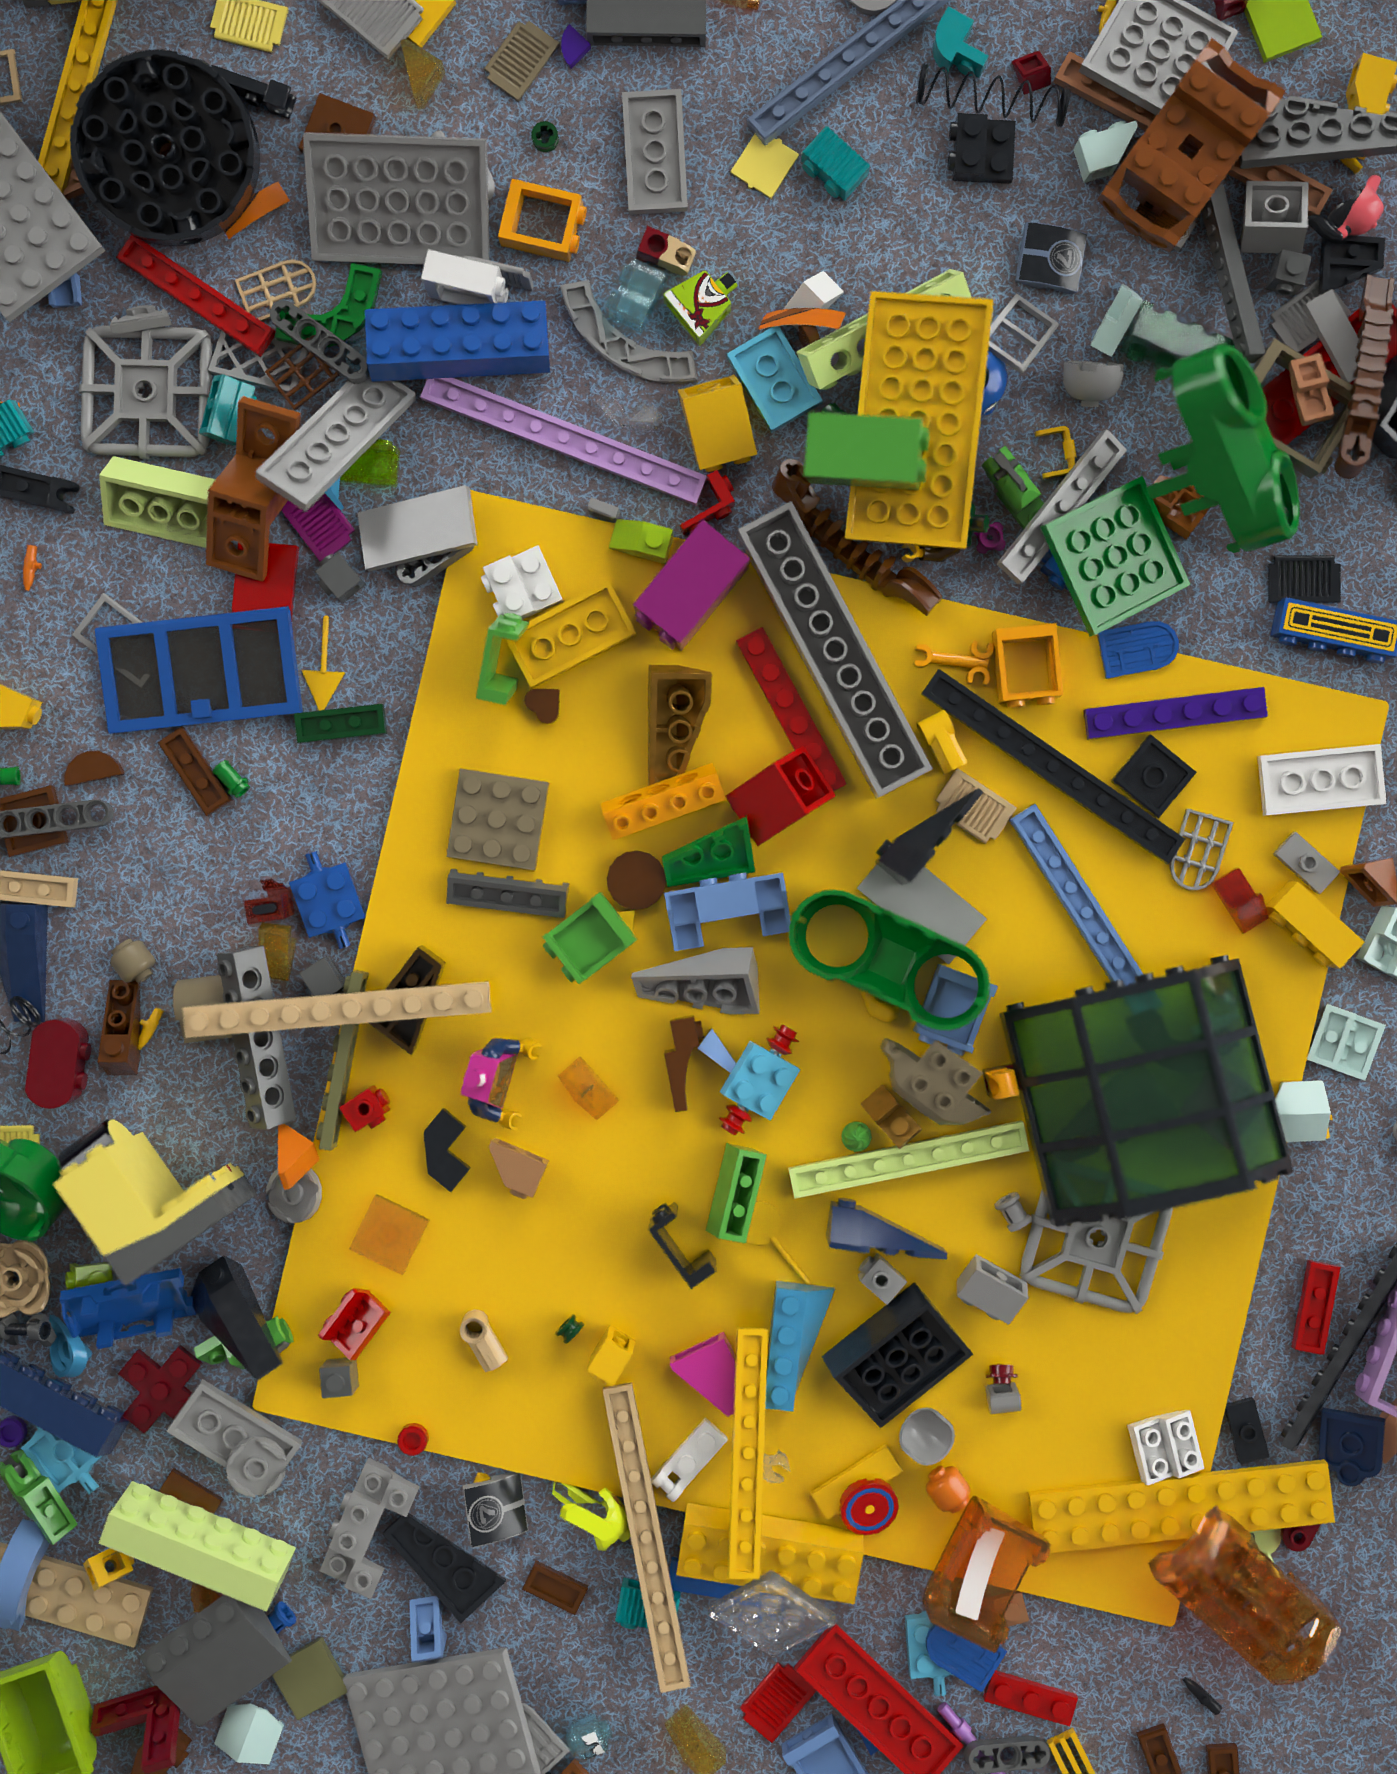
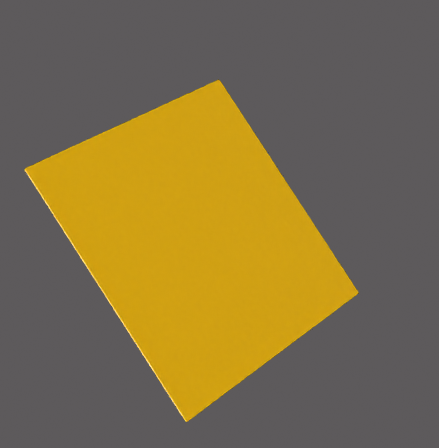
M470 490L478 545L474 546L471 552L446 569L353 971L369 972L366 991L385 990L420 945H423L446 962L438 985L489 981L491 1012L427 1018L416 1051L412 1055L369 1023H359L345 1103L375 1085L377 1089H383L390 1100L388 1106L391 1110L383 1114L386 1120L371 1129L369 1125H366L357 1132H354L343 1115L337 1147L329 1151L319 1149L320 1140L316 1139L319 1123L324 1122L326 1112L321 1107L313 1141L320 1160L311 1169L319 1177L322 1186V1200L318 1210L311 1218L303 1222L294 1223L272 1317L273 1319L278 1316L279 1319L283 1318L292 1332L294 1342L289 1344L280 1353L283 1364L258 1380L252 1403L253 1409L398 1444V1435L403 1427L410 1423H417L422 1425L428 1432L429 1440L424 1451L597 1492L607 1488L615 1496L623 1497L603 1395V1388L611 1385L607 1382L605 1385L598 1383L590 1376L591 1372L587 1370L591 1354L611 1325L635 1340L632 1357L614 1385L628 1382L633 1383L651 1479L705 1417L728 1437V1441L687 1485L674 1502L666 1497V1492L661 1487L656 1488L652 1484L656 1506L686 1512L687 1503L730 1510L733 1415L726 1416L676 1374L670 1366V1357L722 1332L725 1333L734 1354H736V1327L767 1328L769 1345L776 1281L805 1284L771 1242L766 1245H754L747 1241L746 1243L719 1239L706 1231L726 1143L753 1148L767 1155L756 1201L770 1203L777 1209L781 1218V1228L775 1239L809 1278L810 1285L835 1287L796 1391L793 1412L765 1408L762 1515L847 1529L839 1513L827 1520L811 1495V1491L886 1444L903 1470L902 1473L887 1482L896 1493L899 1509L896 1518L889 1527L876 1534L863 1535L864 1555L964 1578L981 1529L986 1525L1005 1532L987 1584L1159 1625L1173 1626L1176 1622L1195 1538L1036 1555L1028 1491L1140 1479L1127 1425L1157 1415L1181 1410L1191 1411L1205 1468L1195 1473L1211 1472L1280 1175L1277 1180L1267 1184H1261V1181H1256V1188L1251 1191L1173 1208L1161 1250L1164 1252L1162 1260L1158 1261L1149 1296L1141 1312L1137 1314L1134 1312L1125 1313L1085 1301L1083 1304L1074 1302V1298L1039 1289L1027 1283L1029 1299L1011 1323L1008 1325L1001 1320L992 1319L985 1311L976 1306L965 1304L957 1296V1279L975 1254L1021 1279L1019 1276L1021 1273V1260L1032 1222L1017 1231L1010 1232L1003 1214L1000 1210H996L994 1206L1002 1197L1018 1192L1020 1204L1026 1214L1031 1216V1214H1035L1042 1190L1019 1094L1002 1099L990 1098L987 1096L982 1073L968 1091V1094L991 1110L990 1114L963 1125H939L929 1119L893 1091L889 1077L891 1071L890 1062L880 1048L884 1038H889L906 1047L920 1058L923 1057L932 1044L918 1039L920 1034L913 1031L916 1021L911 1019L909 1011L900 1008V1015L893 1022H883L870 1016L860 992L861 989L840 979L828 981L811 973L798 962L790 946L789 932L763 936L759 913L700 923L704 947L674 951L664 893L700 887L699 882L667 887L666 883L664 893L656 903L645 909L633 910L617 903L608 891L607 875L609 867L617 857L626 852L637 850L651 854L659 860L663 867L662 856L739 820V817L732 810L726 798L724 801L613 840L602 813L601 803L648 786L649 665H681L712 672L711 704L703 719L699 736L694 743L685 772L713 763L725 796L775 761L794 751L736 643V640L762 626L847 783L845 786L834 791L835 797L761 845L757 846L750 837L755 872L746 874L747 879L783 873L790 920L792 919L793 912L796 911L804 900L821 891L841 890L873 903L857 887L875 867V861L879 857L876 854L878 848L886 839L892 842L896 837L938 813L936 809L940 803L935 800L956 769L945 774L942 773L930 746L928 747L923 741L916 724L942 711L941 708L921 695L938 669L945 672L1144 811L1146 810L1113 784L1111 780L1145 738L1151 734L1197 772L1157 820L1178 834L1187 808L1234 822L1220 864V870L1214 881L1206 888L1188 890L1179 886L1171 876L1170 863L1165 864L948 714L955 729L954 736L967 761L966 764L958 767V769L1017 807L1010 819L1031 805H1037L1143 974L1153 972L1154 978L1166 976L1165 969L1183 965L1184 971L1210 965V958L1228 955L1229 960L1239 958L1274 1097L1276 1098L1281 1082L1302 1081L1328 968H1324L1313 958L1315 953L1311 949L1299 946L1291 938L1293 933L1285 926L1281 928L1269 918L1271 913L1265 906L1288 881H1298L1340 919L1348 880L1339 873L1321 894H1316L1275 857L1273 853L1292 832H1297L1338 870H1340L1341 866L1353 864L1366 806L1263 816L1257 756L1381 744L1389 704L1379 699L1177 653L1175 659L1169 665L1155 671L1150 670L1106 679L1098 636L1089 637L1088 632L1057 625L1063 695L1055 698L1054 704L1037 705V701L1033 700L1025 701V706L1007 708V703L998 704L994 652L988 658L987 670L990 674V681L988 685L983 686V676L980 673L973 675V682L971 684L967 683L966 676L972 668L929 663L922 668L914 666L915 660L924 661L926 659V654L923 651L915 650V647L919 644H926L934 652L972 656L970 646L973 641H978L977 650L979 653L984 654L987 651L988 643H993L992 632L995 629L1049 623L941 599L930 613L925 616L907 601L898 597H886L878 589L876 591L871 588L872 585L867 581L830 573L932 767V770L876 799L751 561L747 572L681 651L675 647L671 650L659 640V632L654 628L648 631L636 621L637 618L634 616L636 613L633 607L635 601L665 564L609 549L615 523ZM673 538L667 562L685 542V539ZM537 545L541 549L563 602L523 619L524 621H530L609 580L637 633L633 637L533 688L560 690L559 717L552 724H545L539 721L536 712H532L525 705V695L532 689L505 638H502L496 673L518 678L517 690L506 705L476 698L488 628L498 618L493 606L494 603L498 602L493 591L487 592L481 576L485 575L483 567L509 555L513 557ZM1045 640L1003 644L1008 694L1049 690ZM1264 687L1268 713V717L1087 739L1083 711L1085 709ZM460 768L549 782L536 870L446 857ZM1189 814L1184 829L1185 832L1191 834L1192 831L1194 832L1199 815ZM1203 817L1198 836L1210 837L1215 820ZM1009 820L996 840L990 837L986 844L956 824H953L952 833L938 847L935 846L933 848L936 853L924 866L987 918L965 946L980 957L988 971L990 983L998 986L995 996L990 998L973 1043V1053L965 1051L963 1056L958 1055L980 1072L983 1069L1011 1063L999 1014L1007 1012V1005L1020 1002L1024 1003V1007L1075 997L1074 990L1093 986L1094 992L1105 990L1104 983L1111 982ZM1219 822L1213 841L1223 843L1228 824ZM1182 836L1186 840L1179 848L1177 856L1184 858V855H1187L1191 838ZM1201 841L1195 843L1190 860L1200 863V860L1203 859L1207 843ZM1213 846L1211 848L1206 865L1215 867L1220 847ZM1175 860L1174 870L1176 877L1179 879L1184 863ZM1190 865L1187 868L1183 884L1194 887L1199 867ZM451 869H457L458 873L477 875V872H483L484 876L504 879L508 875L513 876V880L536 882V879L543 880L544 884L562 886L563 882L569 883L565 917L559 918L446 904L448 875ZM1206 870V872H1203L1199 886L1209 881L1213 874L1212 871ZM729 877L717 879V883L729 882ZM599 892L603 893L617 912L635 911L633 934L638 940L581 984H578L576 980L571 983L561 970L564 964L557 956L553 959L543 947V944L546 942L542 937L543 935L562 923ZM830 905L816 912L809 921L806 930V942L811 954L819 962L831 967H843L855 962L865 951L868 943V929L862 916L854 909L845 905ZM753 947L758 965L759 1014L720 1013L721 1008L703 1005V1009L693 1008V1003L677 1000L672 1004L637 996L631 978L634 972L722 948ZM938 956L929 959L921 966L915 978L914 988L918 1002L921 1006L923 1005L938 964L977 978L973 968L965 960L957 956L950 964H947ZM1226 972L1200 979L1210 1016L1216 1017L1234 1013L1236 1017L1220 1028L1224 1027L1228 1032L1241 1029L1242 1024L1229 973ZM1189 982L1154 990L1163 1004L1162 1007L1155 1011L1161 1015L1170 1038L1188 1041L1203 1036V1034L1193 1036L1190 1027L1200 1022ZM879 998V1001L884 1002V1003H887V1004H891V1003H889V1002H887V1001L882 1000V999ZM1122 998L1081 1007L1095 1064L1145 1053L1135 1043L1124 1019L1132 1016ZM1071 1009L1014 1021L1027 1077L1085 1067ZM694 1015L695 1022L701 1021L704 1038L712 1028L736 1063L749 1041L758 1044L768 1051L773 1049L766 1040L767 1037L774 1038L776 1035L773 1026L780 1028L784 1024L797 1032L795 1038L799 1040V1043L792 1042L789 1046L792 1054H781V1058L801 1070L772 1119L768 1120L749 1110L747 1112L750 1114L752 1122L743 1123L744 1134L738 1132L735 1136L721 1127L723 1122L719 1117H727L729 1114L726 1105L738 1104L720 1093L730 1072L697 1049V1047H693L687 1065V1110L675 1112L664 1056L665 1050L675 1049L670 1020ZM494 1038L519 1040L520 1043L525 1038H530L542 1045V1047H534L531 1051L539 1056L537 1060H531L520 1052L518 1053L503 1108H500L501 1111L511 1110L522 1115V1118L514 1116L511 1120V1125L517 1127V1130L502 1127L499 1124V1120L498 1122H492L474 1115L470 1110L468 1097L461 1095L464 1075L472 1053L483 1049ZM1242 1038L1235 1041L1236 1047L1229 1049L1227 1054L1220 1056L1223 1069L1242 1080L1257 1095L1259 1090L1246 1039ZM938 1041L947 1048L948 1044ZM334 1052L332 1064L335 1063L336 1052ZM1154 1061L1142 1064L1153 1075L1178 1112L1183 1105L1184 1099L1195 1090L1201 1082L1203 1074L1206 1072H1177L1160 1066ZM1124 1068L1098 1074L1101 1088L1113 1075ZM1087 1076L1030 1086L1043 1143L1053 1141L1092 1099ZM327 1081L325 1093H329L330 1081ZM882 1084L922 1129L908 1143L1022 1120L1029 1146L1028 1152L800 1198H794L788 1167L896 1146L861 1106V1103ZM1262 1105L1240 1133L1248 1171L1254 1169L1253 1165L1276 1160ZM442 1108H445L466 1125V1128L449 1147V1150L471 1168L452 1192L448 1191L431 1177L427 1171L424 1131ZM1179 1112V1115L1176 1117L1183 1116V1114ZM854 1121L867 1125L872 1136L869 1146L858 1152L846 1148L841 1137L844 1127ZM1195 1124L1128 1138L1127 1142L1121 1144L1115 1141L1123 1176L1159 1186L1166 1191L1238 1175L1231 1146L1229 1149H1226ZM494 1138L549 1160L533 1198L527 1196L526 1199L514 1196L510 1193L511 1189L504 1186L489 1149V1145ZM1104 1145L1101 1147L1100 1152L1074 1161L1107 1172L1111 1171ZM1052 1151L1046 1152L1049 1168L1052 1167V1162L1056 1160L1061 1162ZM1067 1173L1083 1202L1090 1204L1102 1203L1107 1186L1106 1183ZM1058 1177L1055 1192L1059 1208L1073 1207L1074 1203ZM1127 1190L1129 1199L1147 1196ZM1115 1193L1113 1202H1117V1201H1118V1198H1117V1194H1116V1193ZM839 1198L855 1200L856 1205H860L943 1247L947 1252V1260L913 1257L906 1255L905 1250H899V1253L895 1255H887L876 1250L875 1247H870L869 1253L829 1248L826 1230L831 1201L838 1202ZM675 1202L678 1206L677 1217L663 1227L689 1263L708 1250L716 1258V1272L692 1289L648 1230L650 1218L653 1216L652 1212L663 1203H667L669 1206ZM1159 1212L1151 1213L1135 1222L1129 1242L1150 1247ZM1043 1227L1033 1266L1061 1252L1066 1233ZM1097 1229L1095 1233L1090 1234V1238L1093 1240L1092 1244L1097 1245L1098 1241H1104L1105 1236L1101 1234V1230ZM1126 1250L1121 1272L1133 1294L1136 1295L1147 1256ZM877 1253L897 1269L907 1281L895 1297L915 1282L973 1353L970 1358L882 1428L871 1419L834 1379L821 1357L887 1305L868 1289L858 1277V1274L861 1272L858 1270L861 1263L868 1256L873 1258ZM1066 1260L1039 1276L1077 1287L1084 1265ZM1094 1268L1088 1290L1127 1301L1114 1275ZM353 1288L369 1290L391 1313L357 1358L359 1387L352 1396L322 1399L319 1368L327 1359L347 1357L331 1341L322 1340L318 1334L323 1329L325 1320L334 1314L341 1304V1299L347 1292ZM473 1309L481 1310L487 1315L490 1327L508 1356V1360L500 1367L486 1373L470 1345L462 1339L460 1334V1326L464 1315ZM574 1314L576 1321L579 1323L583 1322L584 1326L569 1343L565 1344L563 1342L564 1338L555 1335V1332ZM471 1321L467 1324L468 1329L473 1332H478L482 1329L481 1324L476 1321ZM989 1365H1014V1374H1018V1377L1011 1378V1382L1016 1384L1020 1393L1021 1411L990 1414L985 1387L993 1384V1378H986V1375L990 1374ZM925 1407L933 1408L953 1425L955 1431L954 1443L949 1453L938 1463L928 1466L921 1465L904 1452L899 1442L900 1429L905 1419L915 1410ZM940 1465L944 1468L949 1466L956 1467L970 1485V1500L963 1509L956 1513H951L950 1511L943 1512L938 1509L926 1492V1484L929 1481L928 1474ZM672 1471L668 1478L675 1483L679 1476Z

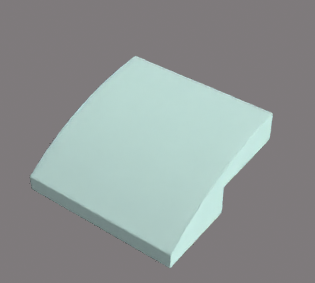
M1327 1004L1307 1060L1365 1081L1386 1025Z

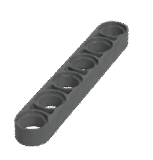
M86 800L0 811V839L103 827L112 821L114 811L112 806L103 800ZM101 805L105 809V817L97 822L92 818L91 810L94 806ZM68 808L73 809L76 813V820L71 825H66L62 820V813ZM38 812L44 813L47 818L46 825L41 829L33 825V817ZM12 815L17 820V828L9 833L4 829L3 823L6 817Z

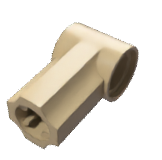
M473 1309L468 1311L464 1315L460 1326L461 1337L470 1345L485 1373L493 1371L507 1361L508 1356L490 1327L487 1315L481 1310ZM471 1321H476L481 1324L482 1329L478 1332H473L468 1329L467 1324Z

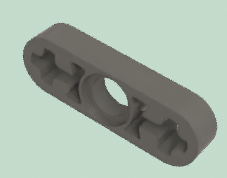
M474 546L444 553L442 559L435 564L431 563L430 557L423 558V563L419 559L399 564L397 575L407 585L418 587L471 552ZM412 566L416 568L414 571L415 576L413 578L408 576L411 574L410 568Z
M1037 1736L975 1740L970 1742L964 1750L966 1764L979 1774L1038 1769L1044 1767L1050 1759L1048 1745ZM1035 1746H1037L1040 1749V1752H1036L1035 1758H1033L1027 1752H1033L1035 1750ZM1006 1747H1012L1014 1750L1012 1759L1008 1762H1002L1000 1759L1002 1750ZM979 1751H981L985 1757H980L979 1763H977L973 1757H977Z

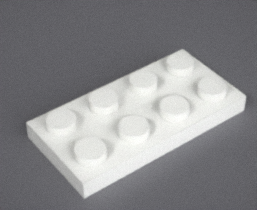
M1381 744L1257 756L1263 816L1386 804Z

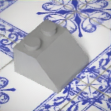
M1246 181L1240 253H1279L1282 249L1302 254L1308 228L1309 182Z

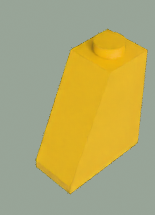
M0 684V729H31L41 718L42 709L40 707L43 702Z

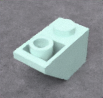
M1119 121L1109 126L1107 130L1100 132L1090 130L1080 136L1073 150L1084 183L1113 174L1138 127L1137 121L1129 123Z

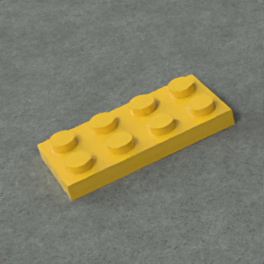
M607 580L528 621L529 626L518 641L506 638L505 640L530 688L533 689L633 637L637 633L610 581Z

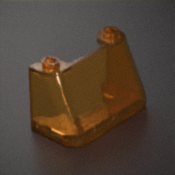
M973 1496L966 1505L924 1589L922 1602L930 1622L996 1653L999 1645L1005 1643L1009 1634V1628L1006 1626L1007 1622L1004 1615L1029 1565L1036 1567L1040 1563H1044L1049 1556L1050 1543L1047 1538L987 1501ZM991 1528L1005 1532V1535L991 1569L979 1617L977 1620L957 1614L956 1607L977 1539L980 1540L986 1531L990 1532Z

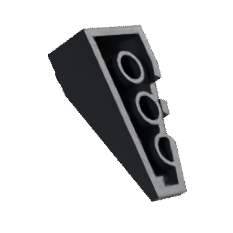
M978 788L896 837L892 842L886 839L876 851L879 857L875 863L901 885L911 883L936 853L933 848L935 846L938 847L952 833L953 824L961 821L982 795L983 791Z
M223 1255L198 1273L191 1293L200 1321L255 1379H261L282 1365L283 1361L243 1266Z

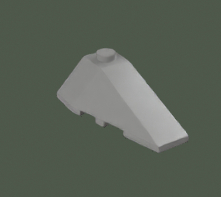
M753 947L722 948L632 973L631 976L637 996L640 998L672 1004L677 1000L693 1003V1008L703 1009V1005L721 1008L720 1013L759 1014L760 1011L758 965Z

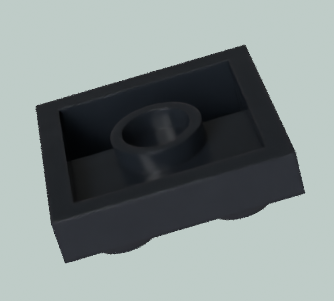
M958 113L956 121L950 123L949 141H954V152L949 151L947 166L948 171H953L952 181L1011 184L1013 181L1016 121L989 120L988 114Z

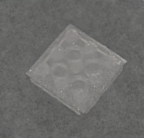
M772 1570L761 1575L760 1579H754L710 1603L708 1610L710 1617L772 1657L836 1624V1613Z

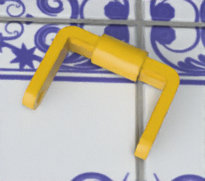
M1066 426L1035 432V437L1062 433L1064 456L1068 464V469L1042 474L1043 479L1065 476L1075 465V458H1077L1074 439H1071L1069 428Z

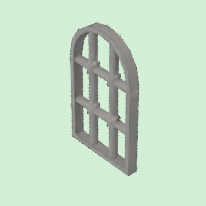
M1189 808L1186 809L1179 835L1191 838L1189 849L1184 858L1177 856L1176 853L1170 861L1171 876L1179 886L1188 890H1199L1206 888L1214 881L1220 870V864L1234 822L1215 817L1212 814H1205ZM1190 813L1199 815L1192 834L1184 831ZM1203 817L1215 820L1210 837L1207 836V838L1198 836ZM1219 822L1228 824L1223 843L1213 841ZM1198 841L1207 843L1203 859L1200 860V863L1190 860L1195 843H1198ZM1213 846L1221 848L1215 867L1206 865ZM1175 860L1184 863L1179 879L1176 877L1174 870ZM1190 865L1199 867L1194 887L1183 884L1187 868ZM1206 870L1212 871L1213 874L1209 881L1199 886L1203 872H1206Z

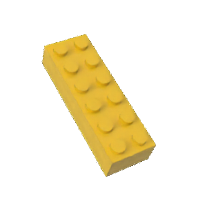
M687 1503L677 1576L855 1604L864 1555L863 1535L855 1534L846 1528L762 1515L760 1579H729L730 1510Z

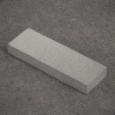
M1331 289L1307 302L1302 307L1341 379L1350 383L1356 379L1353 377V372L1358 364L1355 362V357L1359 351L1356 348L1359 338H1357L1356 332Z

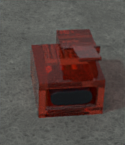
M272 878L260 880V883L264 885L262 886L263 891H266L268 895L253 897L244 901L248 925L286 919L295 915L291 887H286L283 883H278Z

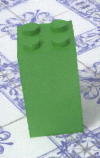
M809 412L804 477L811 484L919 490L920 482L926 481L927 464L926 460L922 459V451H928L930 432H928V428L924 427L921 418Z

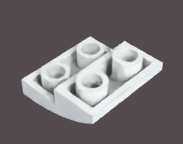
M1190 1410L1157 1415L1127 1425L1140 1479L1145 1485H1151L1171 1476L1182 1478L1205 1469Z

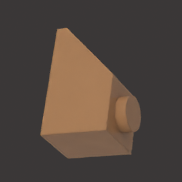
M494 1138L489 1145V1149L504 1186L510 1188V1193L522 1199H526L527 1196L533 1198L549 1160Z

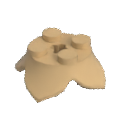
M17 1240L12 1244L0 1243V1318L6 1317L15 1311H21L25 1315H34L44 1310L48 1303L50 1295V1268L44 1252L32 1241ZM12 1272H16L18 1274V1281L14 1282L12 1280V1278L14 1277V1274Z

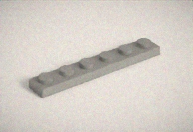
M1108 429L1099 433L998 561L997 565L1016 584L1025 581L1050 549L1040 527L1084 505L1127 451Z

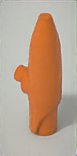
M27 545L24 558L23 584L26 591H29L33 584L35 571L42 567L41 563H38L36 560L38 547L34 545Z

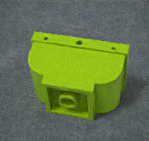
M57 1651L0 1671V1753L8 1774H92L94 1771L93 1762L97 1754V1741L90 1731L93 1710L77 1664L72 1665L63 1651Z

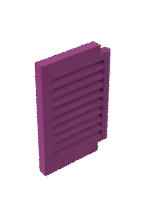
M325 493L306 512L289 500L281 510L320 562L326 556L334 555L352 541L349 535L355 529Z

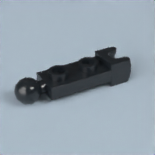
M198 59V60L202 61L203 63L207 64L208 66H210V65H209L207 62H205L204 60ZM211 65V68L217 71L229 83L237 95L243 97L245 102L255 107H260L261 104L266 105L270 113L290 119L297 99L295 95L290 94L292 89L290 86L272 79L268 85Z
M0 465V497L52 508L53 510L70 514L75 512L73 506L63 501V496L66 492H78L80 486L77 483Z

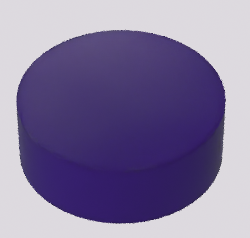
M9 1416L0 1422V1444L2 1446L13 1448L25 1440L28 1429L23 1419L17 1416Z

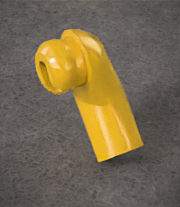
M860 990L870 1016L883 1022H893L899 1017L900 1008L898 1006L881 1002L878 997Z

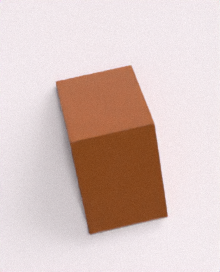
M1393 858L1341 866L1339 872L1373 907L1397 904V878Z

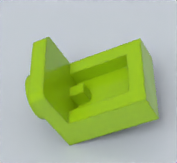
M108 1262L84 1265L71 1263L70 1272L65 1273L67 1290L112 1281V1267Z

